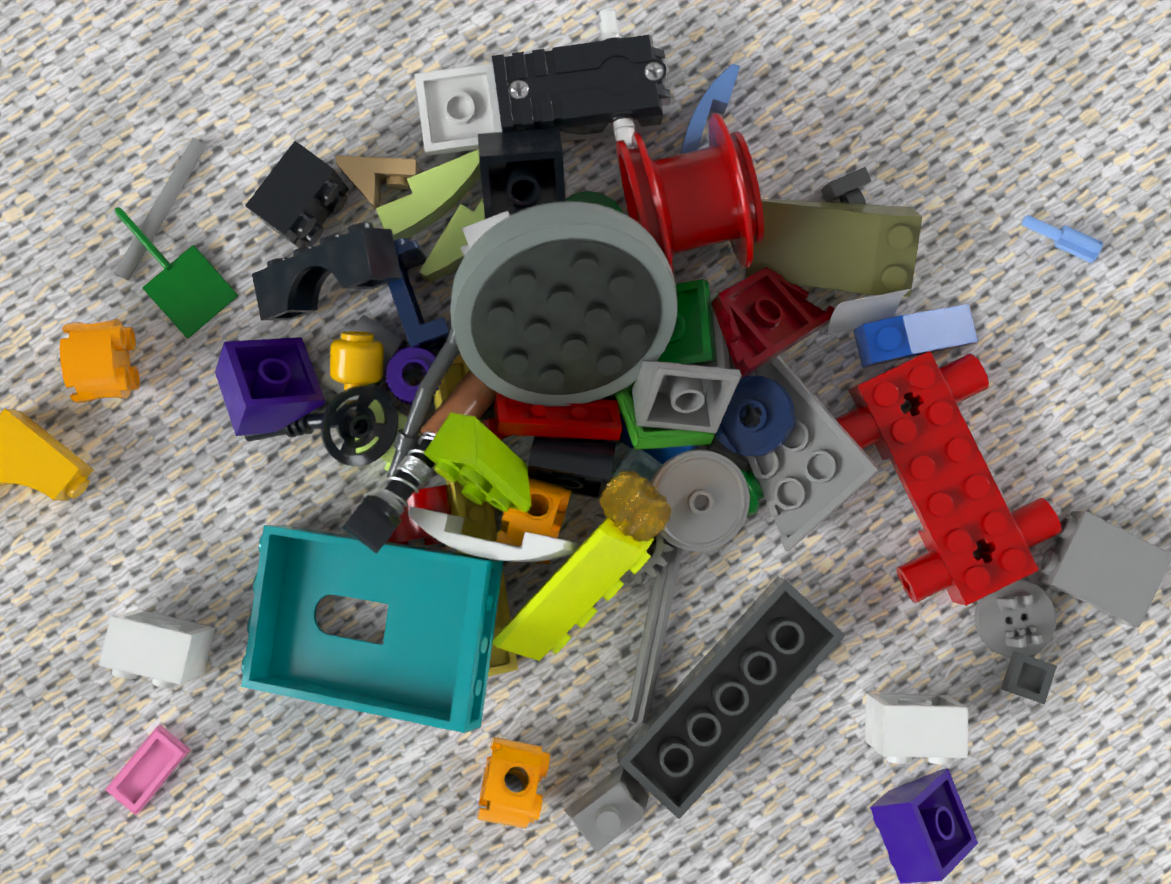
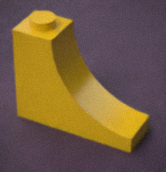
M4 408L0 413V486L8 484L24 485L57 501H69L71 498L76 499L86 490L90 483L87 478L94 469L22 411Z

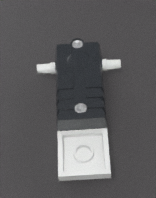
M606 8L599 12L601 22H599L600 39L602 41L553 47L551 51H545L544 49L532 50V53L524 54V51L512 53V56L504 57V54L492 56L493 63L416 73L414 75L426 156L476 150L478 149V134L548 128H559L561 142L615 135L616 141L623 139L627 147L632 146L631 138L634 132L660 129L663 115L670 112L671 94L669 89H665L667 81V68L664 64L665 52L653 46L651 35L621 38L622 33L619 20L616 19V9Z

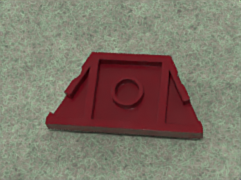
M768 267L718 293L711 302L735 369L740 370L741 378L829 324L835 308L829 305L823 311L805 300L809 292L787 282L781 275Z

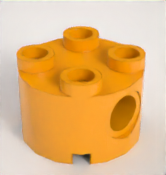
M118 319L98 323L71 322L63 325L62 331L69 333V338L60 339V363L66 388L75 387L77 392L69 395L72 401L86 403L100 398L127 399L130 396L131 390L140 389L139 370L137 366H131L129 351L136 348V338L132 327H124Z
M528 476L531 507L528 512L512 508L504 512L501 530L498 531L496 542L522 547L525 532L558 538L572 491L564 489L565 487ZM551 560L538 561L533 563L540 565L544 563L550 565Z
M493 737L490 745L492 755L487 757L478 804L486 808L480 807V810L478 809L477 820L526 829L529 823H534V820L538 821L543 795L536 794L538 782H541L542 778H546L550 753L542 752V747L539 745ZM513 774L520 779L522 783L521 792H513L506 787L505 775Z

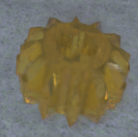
M622 471L617 477H613L606 485L607 488L602 492V497L599 499L600 505L604 509V515L611 519L613 526L622 530L625 536L630 535L638 542L642 540L649 541L653 536H657L665 528V524L670 520V514L672 513L670 506L666 503V497L660 494L657 486H653L647 478H641L637 472Z

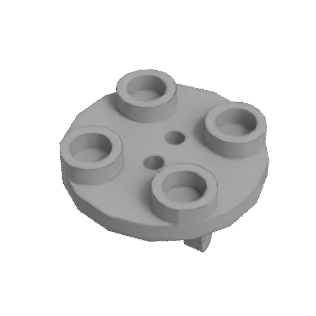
M1020 579L977 600L975 625L981 640L992 652L1011 658L1013 651L1032 656L1041 652L1051 641L1056 628V610L1049 595L1038 585ZM1023 613L1026 615L1025 620H1021ZM1010 617V622L1007 624L1005 619Z

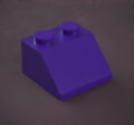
M302 337L224 342L215 374L236 436L277 432L324 405L325 397Z
M948 768L889 790L870 806L875 825L880 831L888 851L890 863L895 869L900 884L943 881L978 844Z

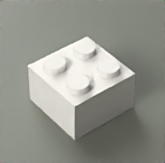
M140 609L110 616L98 666L111 668V674L116 677L137 679V676L141 675L153 678L152 684L155 686L175 689L178 684L189 683L190 680L205 674L216 627Z
M866 693L865 742L873 747L878 754L886 757L887 762L909 764L912 763V757H927L929 763L940 765L954 764V758H968V707L946 695Z

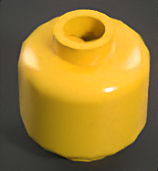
M341 332V338L333 340L330 347V377L339 383H343L344 390L354 386H369V384L379 382L383 377V344L374 339V333Z

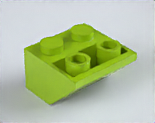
M450 412L424 452L436 464L434 470L443 478L459 483L463 487L461 493L478 505H483L485 501L504 512H507L509 508L528 512L531 507L527 464L476 417Z

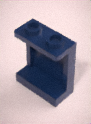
M408 238L394 240L402 278L388 283L409 345L411 348L419 346L430 352L441 349L447 341L451 326L444 317L425 323L407 274L409 269L424 264L427 260L426 255L416 240L409 241Z

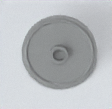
M689 450L670 458L657 471L648 492V511L656 530L669 543L687 551H708L727 543L741 529L749 510V489L740 469L725 456L710 450Z

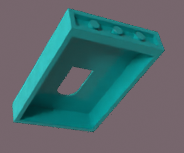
M264 525L263 534L258 545L260 553L258 571L253 581L254 599L252 613L247 622V631L249 633L247 648L241 664L243 673L241 687L460 733H466L481 727L503 560L387 541L379 552L375 554L350 535L287 525ZM332 594L388 604L383 644L331 635L324 632L316 620V609L319 602L324 597Z

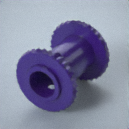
M419 346L413 348L406 347L405 349L402 348L401 351H397L393 358L389 359L390 363L387 364V374L385 375L387 377L386 382L389 383L388 387L391 388L390 391L393 392V396H396L397 400H400L401 403L405 402L406 405L410 404L412 406L420 385L418 383L417 386H410L409 380L404 378L406 372H412L414 368L421 369V375L425 376L436 359L434 353H430L429 350Z

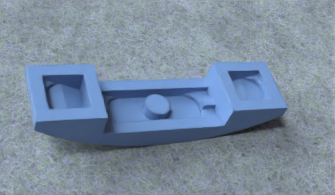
M731 64L715 79L703 95L690 120L680 154L698 150L710 110L720 114L725 113L740 68L739 65Z

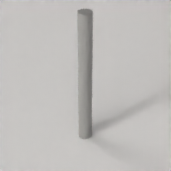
M192 138L140 227V230L151 242L207 145L195 138ZM136 236L114 272L128 281L147 250Z

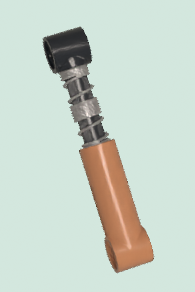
M469 370L421 428L420 434L422 437L418 440L419 446L408 451V455L395 468V476L386 479V487L384 489H379L374 496L368 494L342 529L377 554L403 521L400 515L404 512V507H408L407 500L414 492L419 493L417 488H423L430 476H432L431 470L436 464L424 452L450 412L474 416L480 420L495 401L496 395L500 393L488 387Z

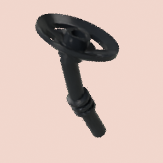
M360 385L348 388L338 394L330 402L325 413H308L277 432L244 435V437L250 442L286 434L288 437L302 436L304 434H312L314 429H321L324 447L334 459L348 466H363L379 459L392 445L398 430V413L394 402L385 392L372 386ZM358 395H359V397H358L357 400H351V401L345 403L343 406L340 407V409H339L338 411H336L337 408H338L344 401H346L347 399H349V398H351V397H354V396H358ZM374 400L382 407L384 423H376L374 412L368 407ZM330 428H336L338 435L344 440L341 450L334 444ZM375 436L379 437L372 447L363 452L356 453V448L369 444Z

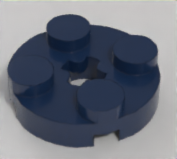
M746 375L740 378L715 435L721 444L732 452L744 456H765L771 454L787 441L790 433L796 426L792 399L786 389L778 382L764 376ZM750 405L752 408H760L762 411L760 416L761 422L757 426L754 423L747 425L744 421L748 416L746 408Z

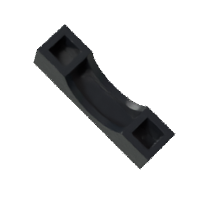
M370 222L354 224L348 227L349 233L323 237L320 239V245L316 247L298 248L293 251V256L290 258H278L268 261L267 268L252 273L261 321L294 320L317 311L321 287L331 273L336 277L342 289H375L401 279L392 229L374 228L373 223Z

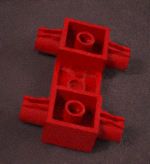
M931 351L912 358L848 389L857 408L835 418L862 450L875 444L882 460L890 459L921 521L923 529L919 530L918 533L928 553L896 568L897 576L905 593L915 604L946 589L953 603L967 606L1039 571L1029 548L1061 533L1062 530L1056 512L1044 498H1039L1010 512L957 405L989 388L985 369L973 354H967L940 368ZM905 400H909L912 407L909 409L910 411L903 413L900 405L904 404ZM976 543L981 544L982 547L980 557L973 556V552L978 549Z

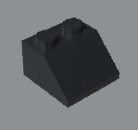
M559 128L478 134L485 219L506 211L511 216L535 206L565 202L563 149Z

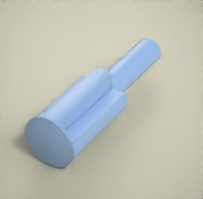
M1030 215L1025 216L1022 220V226L1055 240L1054 247L1089 263L1095 261L1102 249V241L1066 225L1060 230Z

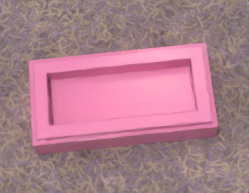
M159 725L105 790L133 814L137 815L191 749L162 725Z

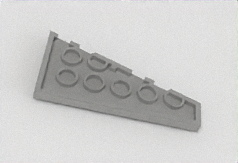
M729 353L730 369L736 370ZM778 355L748 375L767 377L778 382L786 389L794 405L796 426L790 433L787 441L778 450L765 456L746 457L755 478L759 480L767 500V508L771 517L775 519L782 536L780 539L786 552L796 546L881 470ZM750 405L746 408L748 416L744 421L747 425L754 423L757 426L761 422L760 416L762 411L760 408L754 409Z

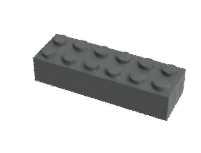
M777 576L656 709L648 721L617 752L618 763L672 814L680 819L846 635L787 580Z

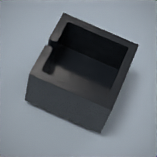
M294 141L245 206L279 235L297 248H302L307 245L312 246L319 240L324 231L322 224L331 213L336 215L344 207L348 199L346 193L349 188L335 169L297 141Z

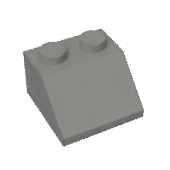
M643 361L638 379L632 387L637 426L716 433L741 378L740 370Z

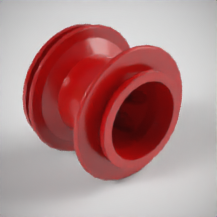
M713 113L709 119V147L653 160L650 157L641 135L637 132L632 134V146L627 147L623 139L616 141L617 160L628 216L645 228L655 239L669 263L672 274L674 254L730 241L740 265L744 268L751 266L754 251L753 242H761L764 238V215L753 160L747 143L740 132H733L730 135L724 119L718 113Z

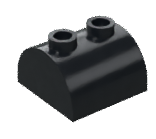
M534 436L528 463V476L565 487L564 489L571 490V494L605 500L611 478L616 443L603 439Z

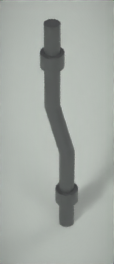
M452 327L447 341L418 387L404 429L398 430L393 444L396 451L388 470L387 478L394 477L396 474L395 468L408 455V451L419 446L418 440L421 437L419 433L433 394L459 353Z

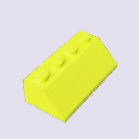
M617 506L578 547L577 551L560 566L495 637L493 644L499 649L538 661L549 651L556 655L572 638L567 632L575 624L583 628L597 613V610L593 607L597 601L603 597L608 602L624 585L620 578L628 570L633 574L637 573L650 559L651 555L646 551L654 539Z

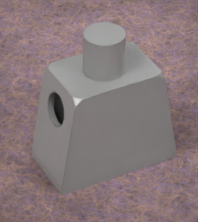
M621 766L564 809V811L586 841L597 852L644 816L649 796L639 782Z

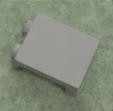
M1071 511L1070 515L1064 516L1060 521L1062 530L1061 533L1057 534L1059 538L1053 551L1049 550L1040 562L1039 571L1042 573L1038 582L1055 587L1108 614L1109 618L1123 625L1139 628L1171 563V553L1087 511Z

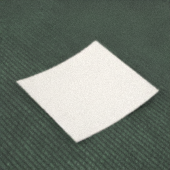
M911 289L841 302L831 316L828 333L854 329L865 323L895 317L901 299Z

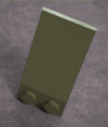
M761 199L764 215V238L761 242H753V261L751 266L745 270L746 278L768 267L781 275L787 282L794 285L869 295H882L908 289L912 290L922 216L912 207ZM911 290L904 297H911Z

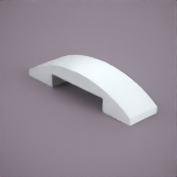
M410 506L409 516L428 534L454 549L474 556L503 561L538 562L556 559L577 551L578 543L528 532L524 534L522 547L461 534L464 522L463 517Z

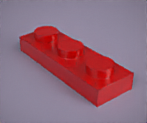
M502 394L496 395L495 416L497 434L619 440L622 424L617 400L599 399L584 404L566 403L571 406H543L520 402Z

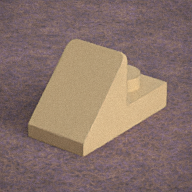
M336 155L337 166L375 210L380 207L381 183H386V187L390 189L406 190L410 188L407 178L421 173V168L416 159Z

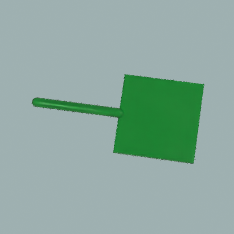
M120 207L115 208V214L164 268L144 285L142 289L187 339L238 297V294L195 245L189 247L170 264Z

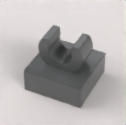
M863 167L829 182L821 189V192L826 202H832L840 198V203L866 204L860 189L872 181L866 167Z
M1013 651L1001 689L1045 704L1057 666Z

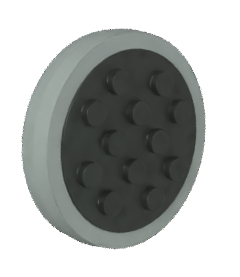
M557 202L528 208L505 218L486 231L472 245L459 265L454 279L450 314L454 336L461 356L469 369L484 384L496 392L520 402L543 406H571L567 403H589L624 389L638 379L643 361L656 362L668 345L675 328L677 297L674 277L665 255L655 239L635 220L611 208L597 204Z

